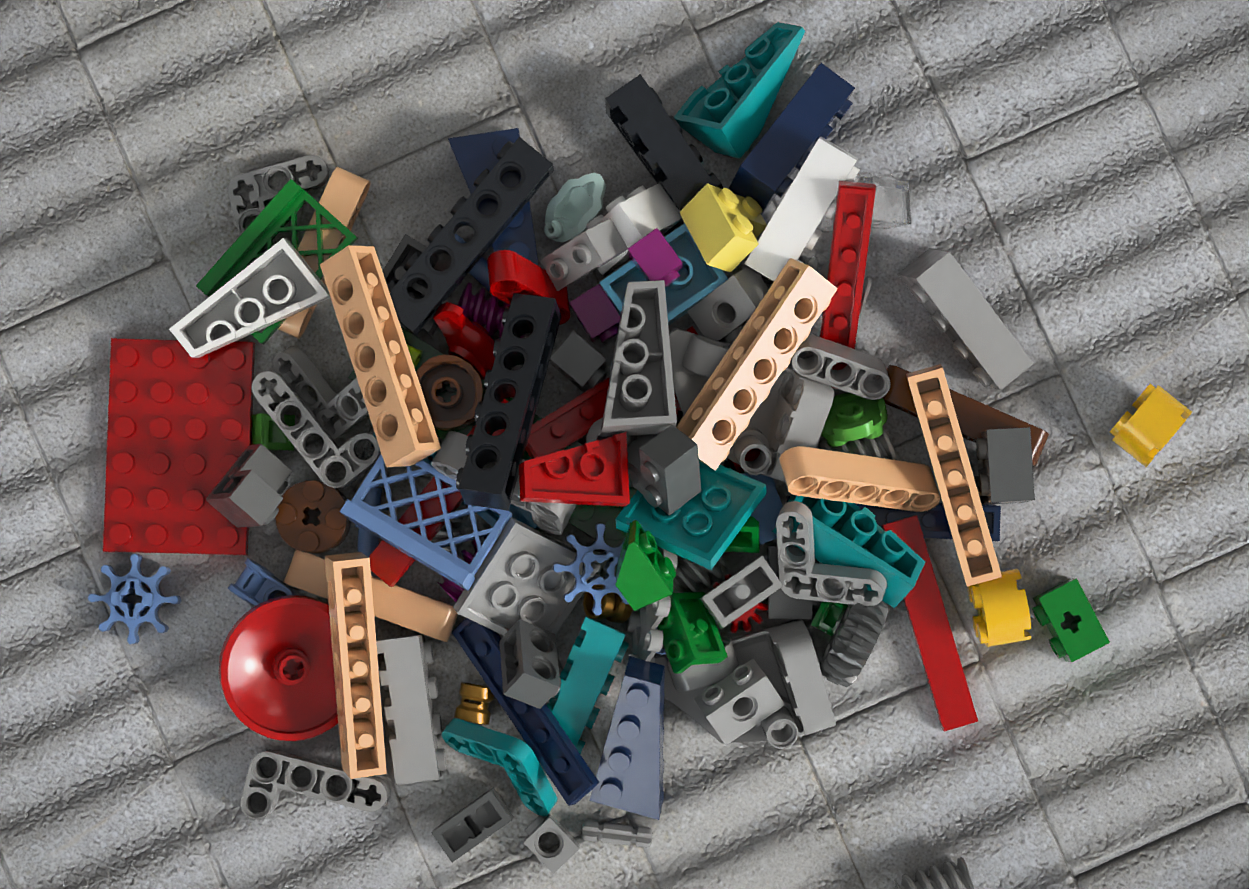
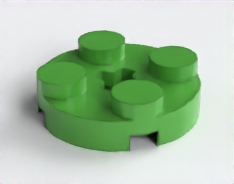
M849 392L834 396L821 436L826 438L827 444L832 447L842 446L848 441L862 438L874 439L884 433L883 425L888 419L884 399L871 400Z

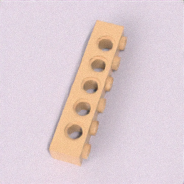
M348 245L322 262L320 267L385 466H412L440 450L441 446L375 247Z
M792 258L788 260L676 427L698 444L699 461L715 471L720 463L727 458L730 448L740 433L748 427L751 417L761 402L768 397L771 387L781 372L788 367L792 356L800 344L809 336L812 326L820 314L827 309L831 298L838 289L809 265ZM717 422L715 429L712 431L714 424Z
M939 364L907 373V380L966 586L1002 577L943 367Z
M362 552L325 556L342 770L350 779L387 774L370 558Z

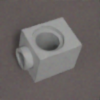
M551 814L545 820L539 815L524 830L528 836L524 839L523 843L553 874L580 849V844ZM543 833H555L559 837L560 845L551 851L542 848L539 837Z

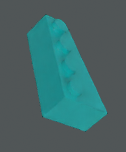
M791 494L788 502H801L808 506L812 512L815 559L828 565L877 570L883 574L887 581L882 601L895 609L914 588L925 561L891 530L885 532L874 519L875 515L866 507L861 510L855 503ZM789 516L793 519L794 528L792 532H796L799 522L796 521V517ZM776 525L772 530L775 534H777ZM793 544L794 546H796V547H798L799 549H801L802 551H804L802 547ZM864 584L867 585L869 591H874L871 589V585Z
M587 616L569 653L564 669L559 676L561 678V688L556 696L550 698L547 704L580 754L586 743L580 740L581 734L585 726L592 729L600 711L599 708L594 707L600 693L605 696L607 695L615 676L609 674L615 660L621 663L629 646L628 642L623 641L626 633Z

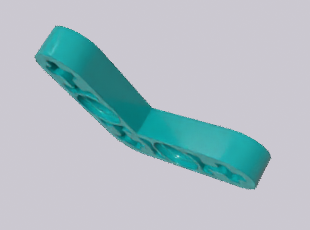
M457 718L452 719L442 732L443 740L454 750L504 767L521 801L535 814L547 816L556 804L557 796L531 747L522 740Z

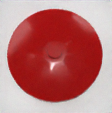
M300 595L272 598L247 611L228 633L219 659L221 690L236 717L254 732L275 740L298 741L323 734L338 724L329 604L315 598Z

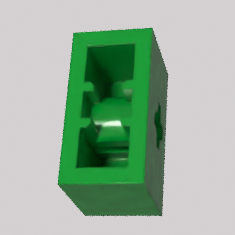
M1077 578L1068 579L1033 597L1036 606L1032 608V611L1042 627L1047 625L1053 637L1049 639V644L1058 659L1063 657L1065 662H1074L1110 643ZM1063 614L1074 616L1075 621L1071 623L1073 630L1061 627L1060 623L1065 621Z

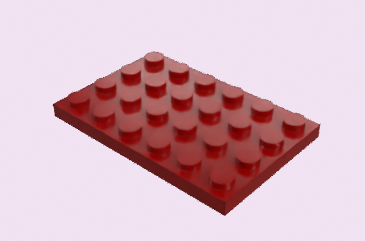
M111 338L103 552L248 555L249 527H236L205 499L252 443L254 342L235 341L202 357L192 358L178 340Z

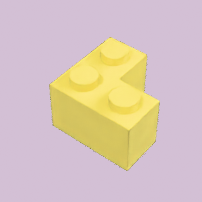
M706 184L679 212L706 264L730 273L759 245L756 238L767 226L761 215L762 208L753 198L748 196L745 198L734 194L727 188L721 189L710 184Z

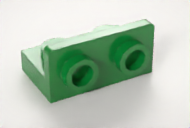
M704 592L673 593L670 595L671 607L669 614L657 626L658 630L663 632V645L674 674L682 673L692 665L720 663L728 657L715 620L700 600L705 595Z

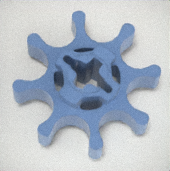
M597 523L595 525L596 539L588 546L580 545L572 534L566 536L565 540L576 549V557L568 565L554 563L552 569L557 573L562 571L571 572L575 578V585L572 590L563 595L566 602H572L576 594L580 592H589L594 599L592 612L595 615H601V599L607 593H617L623 603H629L616 587V576L614 575L615 565L618 562L624 540L618 546H608L603 538L605 525ZM596 549L605 550L603 554L593 553ZM611 557L603 568L606 572L604 577L595 575L586 581L593 572V567L591 566L593 561L603 563ZM582 562V563H583V572H582V574L580 575V574H579V566H580V563ZM595 584L604 585L601 589L592 588Z
M132 554L130 556L132 567L125 576L116 574L111 565H103L101 567V572L109 576L111 580V589L105 595L90 594L88 600L90 602L104 601L110 607V617L99 625L100 631H109L114 623L123 621L129 628L127 642L129 644H137L139 642L138 630L144 622H151L159 633L168 631L169 627L159 619V608L164 603L180 604L181 597H166L159 589L161 579L171 573L169 567L162 566L154 576L147 577L142 573L140 567L142 555ZM136 593V595L142 596V601L134 605V603L128 602V596Z

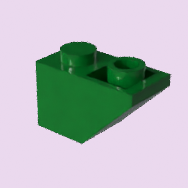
M637 520L630 522L617 562L616 587L633 610L636 611L672 595L673 580L676 577L672 561L668 557L664 558L657 549V543L652 533L644 531Z

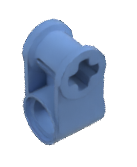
M249 558L245 561L246 568L236 583H231L228 587L238 597L255 606L274 598L275 594L280 591H284L287 596L298 595L292 587L283 583L268 569Z

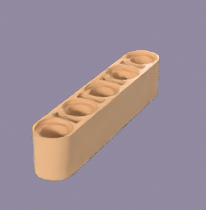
M336 167L319 203L351 231L368 194L371 182L347 170ZM316 210L309 225H316ZM322 216V224H331ZM338 229L322 230L323 249H336L346 236ZM317 230L305 231L298 251L318 250ZM331 254L324 255V261L327 260ZM318 255L302 256L314 272L319 269ZM323 277L321 281L326 286L325 279ZM317 304L287 317L278 330L298 339L301 338Z
M804 446L790 448L783 452L779 458L788 491L793 495L914 512L928 511L937 506L941 500L931 468L925 464Z
M295 549L283 583L328 599L325 559ZM371 576L375 617L448 642L458 616L453 605L398 585L389 587L381 579Z

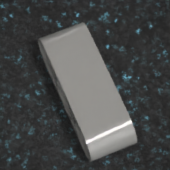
M809 334L791 358L792 367L797 374L866 399H880L890 389V379L885 364L881 359L813 334ZM803 351L814 352V354L807 359H801L798 357L799 354ZM839 362L847 364L842 370L831 369L833 365ZM871 374L880 375L875 381H864Z

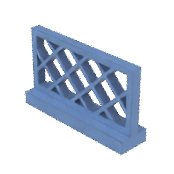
M380 454L352 500L347 499L340 512L351 522L469 591L475 581L474 575L511 518L512 513L507 510L481 506L473 507V505H468L467 509L448 513L444 495L460 492L456 488V480L441 474L432 465L423 460L414 464L420 468L418 470L412 471V466H406L407 473L388 477L383 457ZM381 473L383 479L377 480L378 476ZM426 474L434 476L438 490L418 495L414 477ZM409 479L413 497L393 502L389 484ZM441 481L451 487L443 489ZM384 485L388 503L372 507L363 501L370 489ZM439 497L443 515L423 520L420 501ZM414 503L418 521L405 525L399 523L395 508ZM490 509L500 515L493 528L482 531L478 530L475 513ZM390 510L391 517L382 513V511ZM470 515L474 533L454 538L450 519ZM445 521L449 539L436 543L429 541L425 526ZM420 527L421 535L414 532L412 529ZM487 536V538L482 544L480 538ZM475 539L478 552L472 562L468 564L458 558L455 544ZM450 546L452 554L442 547Z

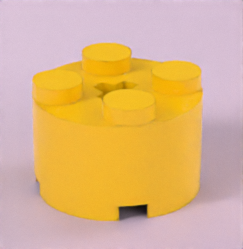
M1149 384L1132 404L1137 411L1133 415L1126 411L1109 432L1114 436L1112 441L1145 467L1150 464L1154 456L1163 449L1192 414L1191 410L1158 385L1155 388L1152 384Z
M1018 568L1001 571L1002 577L967 587L970 603L973 602L974 608H977L978 616H972L975 636L976 638L979 637L980 644L985 643L987 647L1031 640V635L1027 631L1031 629V620L1025 589L1018 590L1016 580L1022 579Z

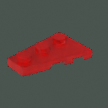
M627 431L606 439L595 440L582 446L557 451L519 464L520 501L621 507L630 504Z

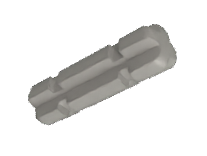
M586 820L583 823L582 839L586 841L596 842L597 839H602L603 843L628 846L631 843H635L636 847L645 848L650 847L652 843L653 832L649 827L638 826V829H633L632 825L604 822V825L598 824L599 821Z

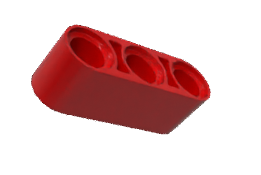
M499 250L493 252L488 257L489 286L492 295L509 305L511 304L513 293L555 298L562 316L560 325L569 320L568 288L565 287L557 291L545 269L511 250Z

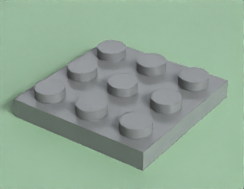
M511 517L474 575L475 581L469 591L464 589L453 608L457 614L503 636L519 619L556 635L583 592L576 594L572 602H566L563 595L572 590L575 585V578L568 571L555 572L552 566L554 563L562 565L572 563L576 557V550ZM597 561L591 563L593 572L586 581L595 576L599 570L600 564ZM582 562L580 563V566H579V574H580V575H581L582 572H583V563H582Z

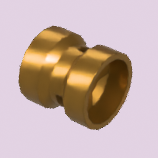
M596 584L592 586V588L594 589H601L604 587V585ZM586 592L584 595L583 607L589 618L607 619L609 622L623 623L627 621L632 613L633 608L630 604L623 603L617 593L611 592L604 595L601 599L602 614L595 615L592 612L593 596L589 592Z
M461 682L459 694L462 698L460 705L456 707L454 718L489 725L491 713L488 710L489 704L494 700L495 696L489 687ZM470 700L479 701V702H481V704H479V703H474V702H469V701H470Z

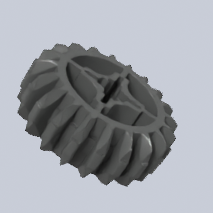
M881 601L875 606H864L860 603L847 605L834 635L831 636L819 663L822 676L836 685L840 684L848 687L853 684L866 664L882 632L888 615V604Z

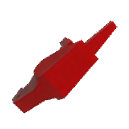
M448 302L441 304L433 319L446 338L449 347L448 354L457 356L470 363L481 379L484 380L487 370H492L494 364L493 349L495 341L484 327L464 316L463 308Z

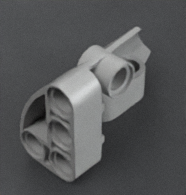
M676 328L669 332L674 392L684 416L731 345ZM786 368L771 387L768 397L761 402L751 417L748 427L740 433L730 448L727 458L739 464L750 475L762 474L786 482L779 458L783 452L793 447L816 448L833 403V388L797 374L795 370ZM717 422L714 424L712 431L715 429ZM750 449H760V454L755 460L745 461V455Z
M802 619L792 620L732 640L729 637H721L728 655L726 659L715 664L692 665L679 674L673 673L666 654L654 657L655 663L665 666L664 697L700 724L720 743L724 742L694 699L701 695L705 689L730 675L738 666L747 663L753 658L765 673L785 703V706L731 743L768 741L773 747L784 749L792 746L800 735H809L836 726L816 652ZM778 723H787L781 730H772Z

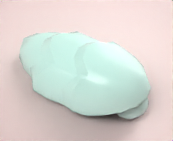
M594 172L578 179H569L561 187L557 195L551 199L547 206L544 227L545 235L549 239H553L556 242L572 240L586 231V225L598 216L603 209V197L606 189V184L600 174Z

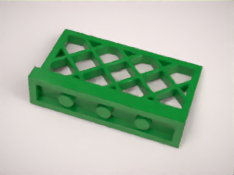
M290 179L199 281L196 287L206 296L210 297L255 259L259 258L262 255L260 253L266 247L269 250L273 246V239L281 232H292V245L301 256L318 255L319 269L315 274L322 280L324 276L320 264L324 262V255L331 254L329 258L348 245H353L358 237L298 183ZM308 202L316 210V225L297 226V212ZM322 216L331 224H322ZM291 219V226L284 227ZM338 229L346 238L336 249H323L322 230ZM317 230L318 250L298 251L297 231ZM286 318L266 327L262 333L257 331L251 335L264 345Z

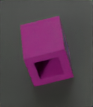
M658 228L628 248L629 257L647 281L664 280L665 287H667L681 276L678 271L682 268L683 263Z
M600 284L569 302L570 308L592 342L600 339L604 343L617 335L620 315Z

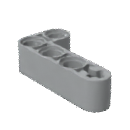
M265 371L254 378L252 392L255 398L324 484L335 489H344L373 467L381 454L377 438L373 435L359 433L339 447L282 376L271 371ZM270 381L273 384L277 382L278 384L274 389L283 399H286L289 395L290 399L284 400L279 404L273 396L269 394L263 395L266 391L265 382ZM291 407H298L301 411V420L295 426H288L284 421V414ZM313 435H320L324 440V447L317 454H310L306 448L307 440ZM364 440H370L375 446L374 455L367 460H361L356 451L358 444ZM341 462L346 468V476L342 481L334 483L330 480L328 471L333 464Z
M449 431L441 444V449L437 451L431 463L433 468L441 474L456 480L458 470L461 467L464 468L467 459L465 448L468 436L456 431ZM496 462L487 463L482 469H489ZM518 474L511 504L531 512L534 523L541 529L555 535H562L577 504L520 501Z
M269 749L258 753L252 758L240 799V807L245 816L251 819L264 818L275 810L281 789L351 808L374 812L388 802L390 788L384 779L377 776L350 779L342 770V767ZM264 757H270L276 762L277 771L273 776H266L261 772L260 762ZM298 766H304L311 771L312 780L309 785H301L295 780L294 773ZM339 775L345 779L347 789L344 794H335L330 790L329 780L332 776ZM356 780L360 781L357 786L358 789L368 790L372 785L377 786L376 792L381 794V798H377L373 803L368 802L369 796L364 793L358 792L355 794V799L350 798L355 790ZM254 792H260L267 798V807L264 811H257L252 807L250 801Z

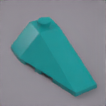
M780 22L774 24L745 49L746 56L732 67L725 65L718 71L721 77L707 89L700 86L691 94L674 116L680 127L715 153L740 159L750 148V145L760 134L804 36V28Z

